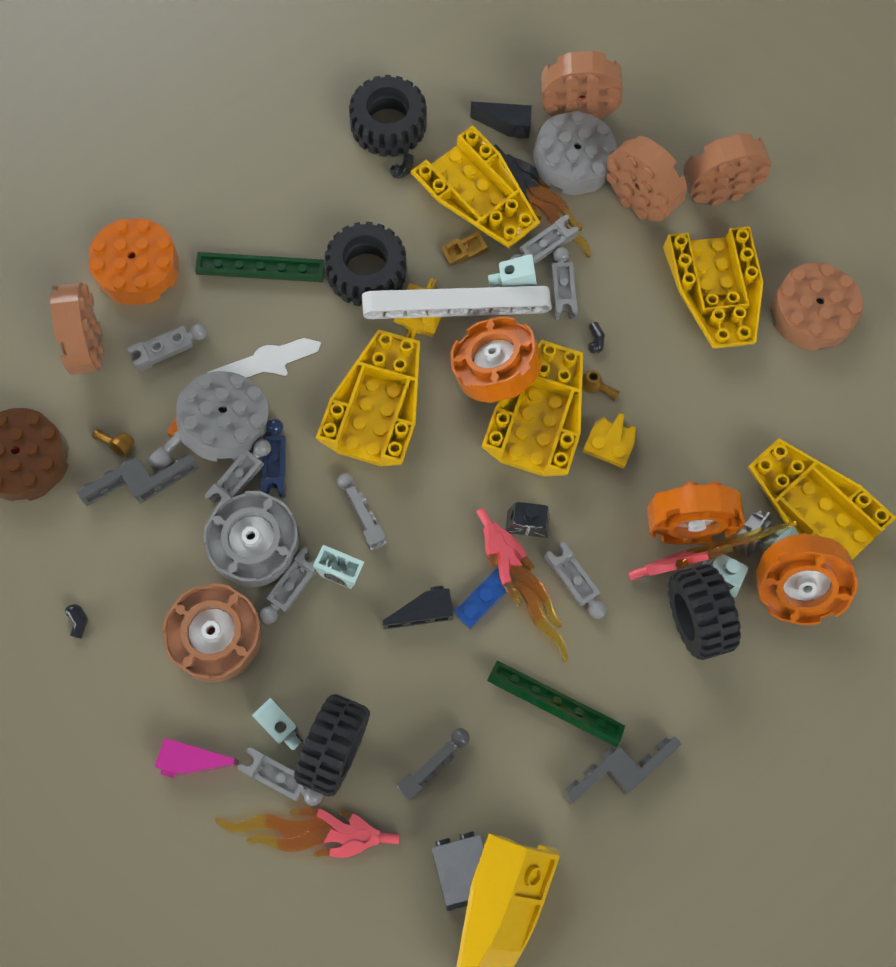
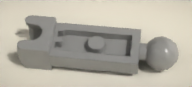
M566 214L555 221V224L520 246V251L523 254H514L510 259L532 254L533 262L536 264L558 247L575 239L579 234V228L577 226L571 229L566 228L569 215Z
M558 247L553 252V258L557 263H552L551 265L555 320H559L562 311H567L570 314L571 320H575L578 314L573 262H566L569 259V251L565 247Z
M198 323L194 324L189 332H186L184 326H181L145 343L140 342L130 346L128 352L133 359L140 357L134 361V365L139 372L152 368L158 362L193 348L191 340L199 341L206 338L207 328L203 324Z
M265 439L257 440L253 445L254 451L250 453L247 450L241 454L216 484H213L205 494V497L212 502L221 497L219 502L221 503L228 497L238 496L263 467L264 463L259 458L270 453L271 445L269 441Z
M343 473L338 477L337 485L340 489L346 491L347 497L365 529L363 531L364 539L370 550L373 551L387 543L385 540L386 536L380 525H375L377 520L372 510L367 511L364 505L367 501L362 491L357 492L354 486V477L351 474Z
M561 542L558 548L561 556L556 557L551 551H548L544 555L546 562L555 571L580 607L588 604L590 616L595 619L603 618L606 615L607 608L603 602L596 601L595 599L600 595V591L573 556V552L567 544Z
M306 547L302 548L294 559L295 561L267 596V601L272 604L264 607L260 612L259 617L264 624H273L278 618L277 611L279 609L286 613L312 577L317 574L316 569L313 567L315 560L313 562L306 561L309 557Z
M251 747L247 749V753L253 756V764L251 766L240 764L237 767L239 771L295 801L299 799L300 795L304 796L305 802L310 806H316L322 801L323 794L296 782L294 779L295 771Z

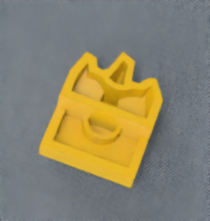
M621 413L618 414L613 423L609 422L606 417H602L594 423L583 452L624 469L635 443L636 427H623L624 414Z

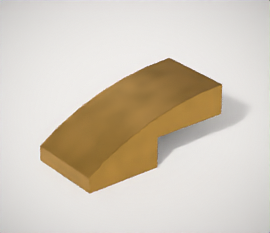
M479 230L462 240L458 237L440 247L450 266L463 263L489 251Z

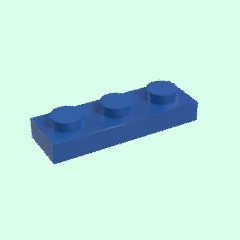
M497 568L454 611V614L471 629L518 581V578L510 572L511 582L502 585Z

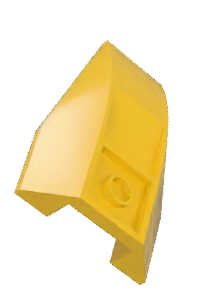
M473 125L457 136V145L432 164L426 159L411 170V174L437 202L507 248H510L540 224L500 152Z
M378 329L331 396L316 435V440L337 454L377 466L402 465L416 425L420 341Z
M541 340L538 344L541 369L537 378L517 397L498 402L481 447L500 463L543 477L568 475L581 434L583 353Z
M780 438L748 466V469L787 527L793 525L799 534L806 533L837 541L848 551L852 560L896 519L887 508L861 485Z
M489 833L470 887L456 967L515 966L531 937L541 913L560 858L558 849L540 844L537 848L523 846L507 837Z

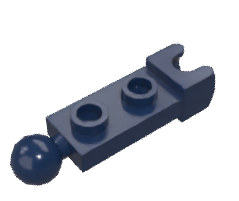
M274 418L267 422L266 431L270 436H263V439L269 441L271 451L267 456H262L264 465L262 467L261 492L269 495V491L272 488H277L280 497L285 498L286 437L279 436L283 431V423L279 419Z

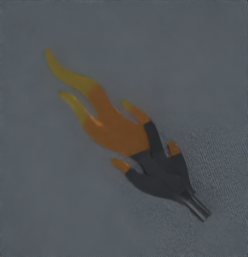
M497 144L494 145L506 162L538 220H541L542 214L537 208L546 215L551 225L560 219L558 214L560 212L563 216L569 215L568 224L572 228L577 226L579 231H582L583 226L575 220L565 201L554 192L548 190L550 187L539 177L537 169L533 165L510 154L506 155ZM578 234L572 241L579 244L587 258H590L589 245Z

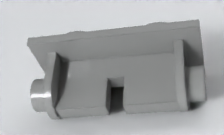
M759 510L753 512L745 524V527L751 531L741 529L733 540V547L739 551L744 549L747 558L752 551L755 552L759 548L763 535H767L773 525L770 512L766 516Z

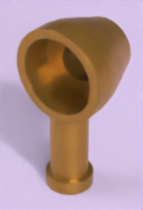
M596 370L588 371L582 376V389L585 392L596 393L600 391L611 397L614 401L619 396L620 391H616L604 384L601 375ZM593 376L596 380H591L589 377Z
M96 429L92 435L93 439L109 445L116 454L124 458L129 455L134 444L133 437L126 432L113 438L103 433L102 430Z

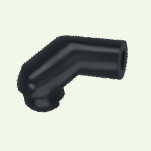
M407 153L404 155L402 165L395 164V166H391L390 173L392 177L400 179L411 173L414 160L412 154Z
M593 322L589 325V329L594 336V342H590L588 347L592 354L600 353L603 350L605 334L599 323Z
M77 604L68 605L65 609V614L74 623L70 636L82 639L88 617L81 606Z

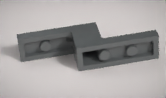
M189 454L188 456L178 458L173 465L158 470L153 477H150L138 457L125 460L117 469L105 472L95 482L85 484L76 493L83 503L89 506L127 483L133 495L141 504L196 471L199 467L192 455Z
M665 737L655 746L658 751L652 756L648 753L638 762L640 767L634 763L621 747L615 750L610 747L601 755L603 761L596 766L594 763L583 772L585 777L580 782L574 780L565 789L568 793L564 798L569 804H573L606 773L624 794H629L682 744L676 737L669 740Z

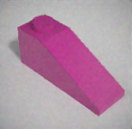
M164 738L154 767L161 769V775L174 778L175 774L183 776L236 766L238 760Z

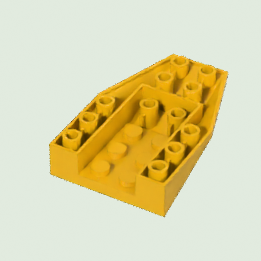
M750 226L730 228L726 237L690 241L689 233L669 234L663 249L676 286L711 347L715 349L755 344L757 340L763 278Z

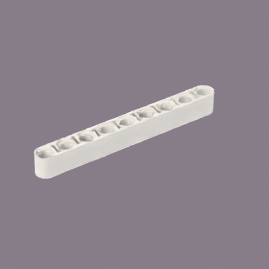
M547 286L368 291L362 294L363 316L367 319L540 314L549 312L552 309L550 291Z

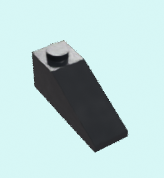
M471 101L470 118L508 137L518 139L529 138L532 105Z
M444 586L431 587L430 591L424 592L384 619V630L453 620L450 589H444Z

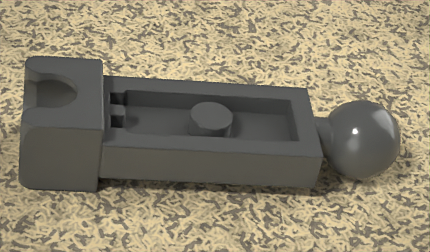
M463 728L455 729L451 734V740L413 777L408 774L396 786L408 801L422 790L420 784L423 781L427 785L437 775L434 771L441 764L445 767L454 758L452 753L457 747H465L469 743V733Z

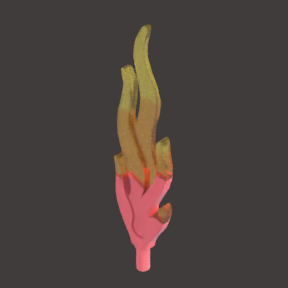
M484 508L479 509L476 513L485 527L482 530L485 536L486 555L490 565L494 567L498 564L499 576L506 592L517 606L521 605L524 599L533 623L556 644L563 662H566L568 654L563 638L543 615L539 601L548 620L555 627L560 628L563 624L555 614L545 587L530 572L535 566L518 540L496 522L493 523Z
M798 522L783 523L765 530L760 527L702 547L696 546L645 565V567L630 571L628 574L632 581L647 575L652 576L687 567L690 564L734 551V546L756 541L778 530L796 526Z
M319 808L293 809L290 811L294 815H310L314 818L305 821L286 820L271 814L257 815L238 823L227 822L219 818L215 819L216 823L221 827L233 832L255 829L278 831L284 834L285 837L274 838L256 835L248 838L247 843L260 842L286 852L303 851L328 842H338L342 845L338 848L316 851L314 853L315 857L347 858L357 855L374 845H379V843L399 844L400 834L381 833L380 830L371 827L361 817L343 810L339 814L347 819L350 825L344 824L330 813Z

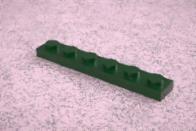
M197 252L195 272L196 275L323 282L325 260Z
M498 660L496 661L487 679L488 682L615 747L619 745L625 725Z

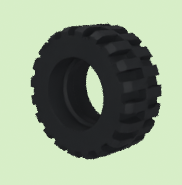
M379 75L373 77L371 81L368 79L363 82V86H358L355 93L351 96L349 105L351 132H353L354 139L359 142L363 149L368 148V152L374 155L379 153V156L386 157V155L395 157L399 153H402V155L408 153L410 148L414 149L418 146V142L422 141L427 127V105L421 90L416 85L413 87L411 81H404L403 77L400 76L395 78L391 77V75H385V77H380ZM383 109H394L405 115L400 121L388 124L378 122L371 116Z
M357 222L352 227H349V225L343 227V232L340 233L338 231L333 236V240L329 241L327 251H325V267L328 282L337 296L340 297L342 295L343 301L347 303L352 301L355 306L360 307L362 304V294L365 292L402 289L407 272L405 246L402 245L400 237L395 236V232L390 228L386 230L385 226L379 223L373 225V222H366V224ZM361 254L376 255L386 263L379 272L372 275H358L346 267L351 259Z
M708 564L675 572L668 582L669 603L676 628L688 652H691L693 657L700 660H706L734 651L739 646L741 639L739 615L734 604V598L731 596L730 588L725 583L722 574H719V570Z
M338 694L330 695L326 699L309 730L310 732L296 764L294 779L298 784L327 797L336 795L352 765L370 717V711L366 706Z

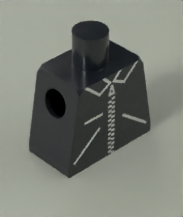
M515 502L507 511L505 530L510 534L548 538L550 521L548 506Z

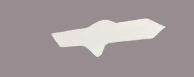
M301 338L281 346L265 345L258 348L254 355L209 372L227 371L240 374L245 378L261 372L286 376L288 374L285 368L287 363L318 352L321 342Z

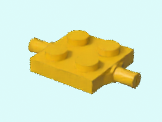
M430 278L426 288L409 283L407 290L435 289L438 281ZM441 317L394 318L393 322L404 326L408 330L405 337L414 339L417 333L433 338Z

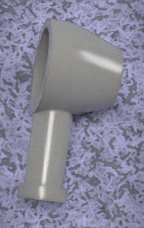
M177 431L164 446L158 448L149 457L147 462L151 466L160 470L168 468L174 463L170 452L181 442Z

